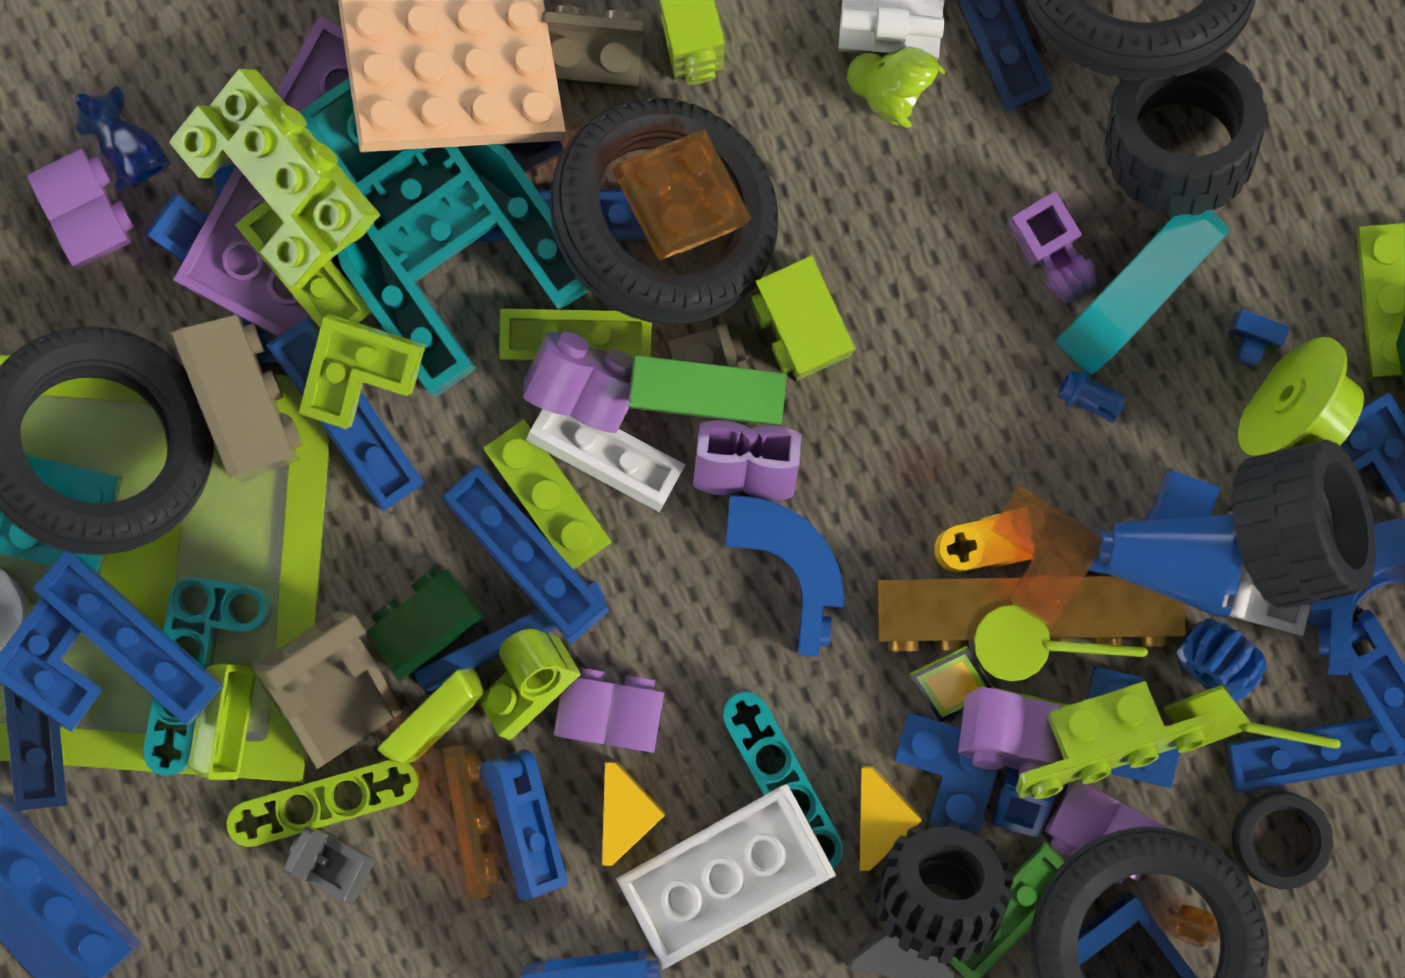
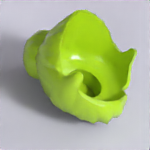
M907 47L894 51L884 57L873 52L856 56L850 63L846 79L853 93L866 98L871 110L881 120L893 125L911 128L912 123L908 120V117L912 114L915 102L921 92L933 83L938 72L944 75L945 70L930 53L921 48Z

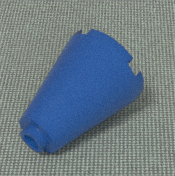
M1233 514L1116 522L1112 532L1103 531L1098 562L1107 563V574L1214 616L1227 618L1232 608L1222 607L1225 595L1236 596L1242 556L1237 545V537L1234 536Z

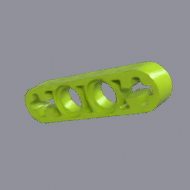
M389 759L247 800L235 806L229 813L226 821L227 832L238 845L254 847L300 834L305 827L317 829L400 805L412 799L417 793L420 785V775L411 762L401 764ZM397 767L400 774H409L411 782L403 786V795L397 796L393 788H388L376 793L381 800L380 803H371V787L363 776L364 774L372 772L373 783L387 779L390 776L389 768ZM352 781L360 787L362 800L357 808L346 810L336 803L334 791L340 782ZM294 795L306 796L313 804L314 812L312 818L306 823H294L286 814L285 807L287 801ZM267 802H276V818L283 831L275 832L274 822L257 828L258 837L251 838L248 831H239L237 822L244 819L243 810L250 809L251 814L258 817L271 812L266 804Z

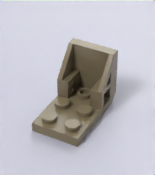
M335 611L251 667L266 694L316 769L402 713L376 663L359 639L366 631L354 614Z

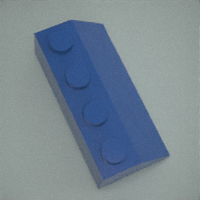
M7 795L0 796V941L34 978H105L136 950L142 942L21 811H15L14 803Z

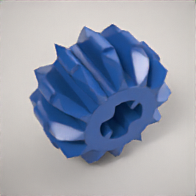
M1205 618L1194 629H1190L1177 651L1179 662L1182 668L1190 673L1191 679L1202 684L1204 689H1212L1222 685L1236 702L1244 699L1250 691L1255 690L1262 680L1261 676L1267 669L1262 651L1254 647L1252 640L1244 637L1240 630H1234L1226 622H1218L1211 618Z

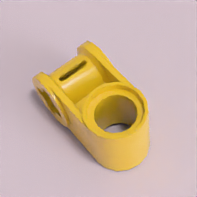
M1025 509L983 517L979 521L956 525L943 531L937 537L934 544V556L937 563L943 569L950 572H964L988 566L994 568L1036 559ZM954 535H958L961 543L969 542L971 546V551L963 555L964 562H960L957 555L948 554L947 546L955 542Z

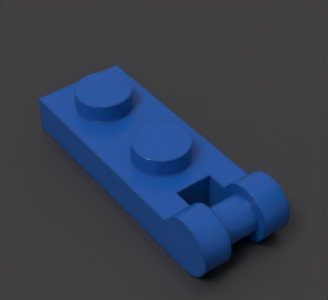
M1367 609L1354 616L1355 622L1352 623L1351 662L1348 677L1395 755L1398 756L1405 752V665L1374 614ZM1366 639L1373 650L1358 657L1352 646Z
M521 749L509 754L505 761L502 758H496L483 763L480 767V779L485 788L491 791L518 899H533L568 885L534 755L527 749ZM514 781L517 783L519 793L516 792Z

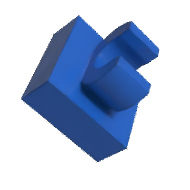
M1244 309L1236 312L1228 332L1243 338L1234 360L1251 367L1259 365L1265 346L1274 350L1282 347L1290 327Z

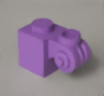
M1056 191L1012 216L1006 223L1031 267L1037 263H1040L1048 280V283L1045 284L1051 294L1054 293L1058 299L1061 298L1065 304L1073 301L1074 296H1081L1083 291H1089L1097 286L1093 262L1090 258L1085 260L1081 254L1077 255L1072 243L1082 234Z

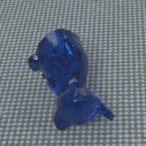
M115 86L108 91L106 96H88L80 93L75 97V103L79 108L77 112L78 122L75 127L82 136H97L101 154L106 157L116 171L114 187L117 191H122L130 185L136 187L165 170L171 164V161L161 145L148 132L120 119V112L124 107L125 98L121 89Z

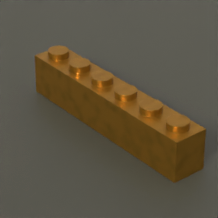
M1115 576L875 580L877 641H888V651H919L918 641H939V650H959L965 646L969 648V640H974L977 627L983 618L998 607L1009 605L1029 608L1040 616L1049 630L1050 641L1071 642L1070 638H1090L1091 643L1121 645V637H1141V647L1172 646V636H1186L1185 604Z

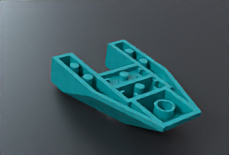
M349 78L299 112L307 122L306 128L318 142L326 145L335 153L338 158L337 165L380 214L361 238L338 253V258L342 270L386 332L425 344L417 377L430 395L437 398L477 368L420 288L417 281L498 224L558 310H562L589 291L577 279L561 254L554 235L549 206L511 152L501 144L360 152Z

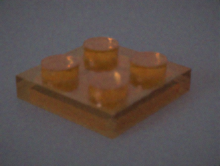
M705 129L619 162L612 170L659 261L742 228L752 219Z

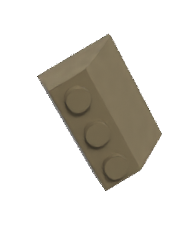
M233 315L171 332L229 478L246 482L300 460L295 448L303 445L301 437L292 417L283 420L276 401L284 398L273 370L267 372L263 370L257 354L264 352L265 349L254 323L245 325L242 318L238 315Z

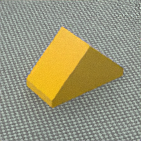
M606 760L602 865L612 866L665 816V812L617 761Z
M862 766L860 871H870L892 850L895 841L900 835L906 837L908 829L917 826L922 821V816L873 766Z

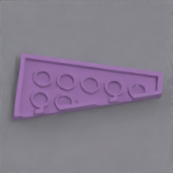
M320 15L318 16L277 91V94L286 105L300 112L349 78L342 27ZM236 166L173 281L278 337L307 317L308 314L235 226L237 222L265 201Z

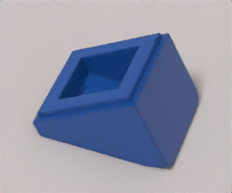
M1008 767L991 824L1040 838L1055 795L1039 800L1035 799L1033 795L1019 798L1016 791L1019 770Z

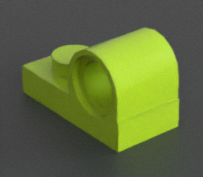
M537 629L521 630L505 640L500 647L499 656L507 671L484 692L485 695L479 700L498 736L508 740L513 739L581 675L561 639Z

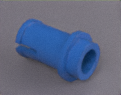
M1082 369L1079 373L1070 370L1065 376L1058 392V397L1065 400V406L1071 407L1075 404L1107 419L1110 423L1115 422L1116 415L1119 416L1126 400V394L1119 393L1088 378L1087 371Z

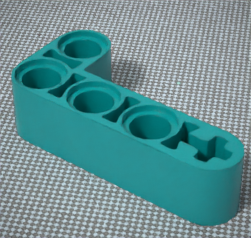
M1212 209L1194 216L1190 214L1173 215L1106 288L1074 319L1073 323L1054 340V343L1083 370L1087 371L1089 376L1093 375L1131 339L1231 230V227Z
M186 578L179 581L171 591L164 632L177 644L185 636L193 638L200 648V654L196 661L204 668L213 665L219 628L238 632L256 631L270 621L273 613V604L269 595L263 589L256 586L209 578ZM196 585L202 587L208 595L207 608L198 615L191 613L185 605L187 591ZM244 594L252 595L259 605L258 615L250 623L242 622L235 614L236 601ZM152 696L144 743V760L154 773L162 776H172L189 768L188 763L196 719L191 725H187V731L180 730L175 732L173 746L177 750L182 751V756L168 764V755L160 753V746L170 743L173 728L163 729V722L170 725H181L183 723Z
M752 691L734 693L727 699L724 705L723 719L763 795L765 796L788 784L791 790L796 789L805 792L809 798V806L803 814L814 835H826L833 841V851L827 859L832 868L836 867L843 855L841 839L767 704L759 695ZM742 700L748 706L758 705L760 711L754 715V719L761 732L767 725H770L774 731L771 735L759 737L748 748L745 747L742 739L752 737L749 729L744 722H739L735 725L731 717L737 714L735 704ZM766 745L780 747L785 755L782 767L772 773L760 770L755 762L757 752Z

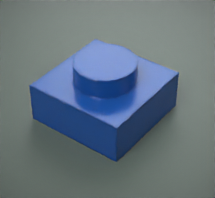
M173 194L144 235L183 263L208 217L179 195Z

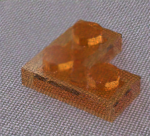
M1019 485L991 528V531L1034 557L1008 601L1048 626L1053 627L1098 555L1101 535Z

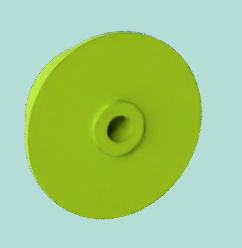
M1329 337L1315 338L1294 348L1276 363L1244 409L1240 419L1238 441L1241 449L1247 455L1254 457L1324 439L1335 442L1339 446L1345 441L1360 417L1364 403V394L1361 387L1345 375L1347 355L1344 347L1339 342Z

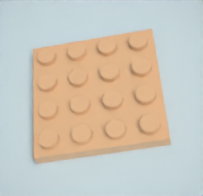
M338 0L360 152L561 141L563 139L565 125L547 23H542V15L545 12L543 0Z

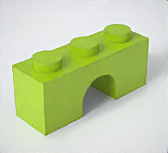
M660 0L662 11L661 24L674 79L685 78L687 85H696L714 80L716 78L715 71L724 69L725 42L715 0Z

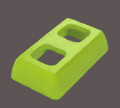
M215 664L205 668L224 686L195 721L188 766L201 777L209 780H236L240 775L256 676L251 669L253 665Z
M474 668L457 670L377 750L385 757L397 763L406 764L417 761L485 695L483 684Z

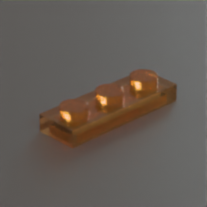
M466 743L446 746L442 749L468 898L472 900L489 897L492 893L491 884L499 882V873L495 853L485 854L482 833L490 832V822L486 803H476L473 783L482 782L480 779L477 752L468 753Z

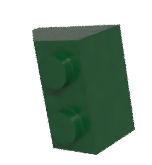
M435 567L411 585L416 593L408 600L399 605L394 598L371 616L375 625L366 632L398 681L410 678L414 675L413 672L423 668L487 618L486 614L451 569H446L439 574Z

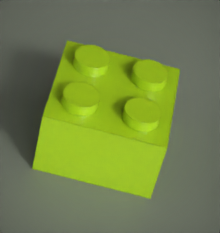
M812 255L755 282L754 292L756 295L750 297L751 301L749 303L761 329L771 326L777 339L776 342L772 343L771 351L781 373L787 374L792 372L795 380L798 381L852 355L855 347Z

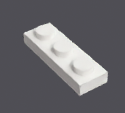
M544 409L540 412L526 439L531 444L658 512L661 511L685 466L680 461L620 429L616 433L600 431L582 424L571 416L552 413Z

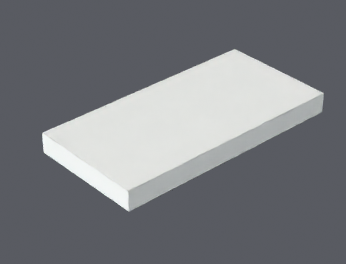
M786 784L616 878L660 965L665 969L833 878L836 874L791 789Z

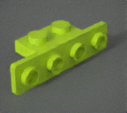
M1146 681L1049 712L1048 721L1064 760L1020 774L1016 791L1019 798L1033 795L1037 800L1044 799L1062 791L1063 785L1080 779L1083 784L1094 783L1109 776L1111 769L1129 764L1131 768H1140L1156 761L1160 753L1177 748L1179 753L1195 750L1207 742L1206 738L1209 737L1215 725L1214 717L1210 712L1164 727Z

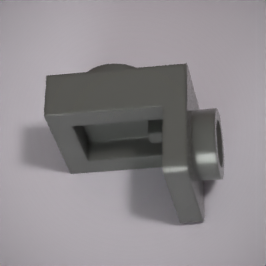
M305 827L301 835L292 843L289 850V859L283 871L291 877L308 881L343 903L354 905L376 859L329 832Z

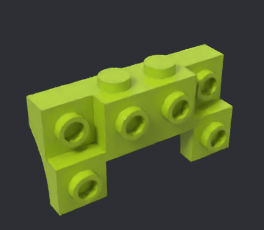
M238 69L210 106L198 105L169 143L198 178H211L228 158L234 162L284 222L260 252L291 289L303 288L313 275L331 258L361 238L380 214L337 165L338 158L335 153L326 145L318 142L308 131L305 118L297 110L286 105L257 70Z

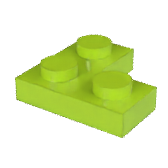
M332 314L324 316L298 414L348 429L354 421L363 382L409 396L414 390L425 344Z

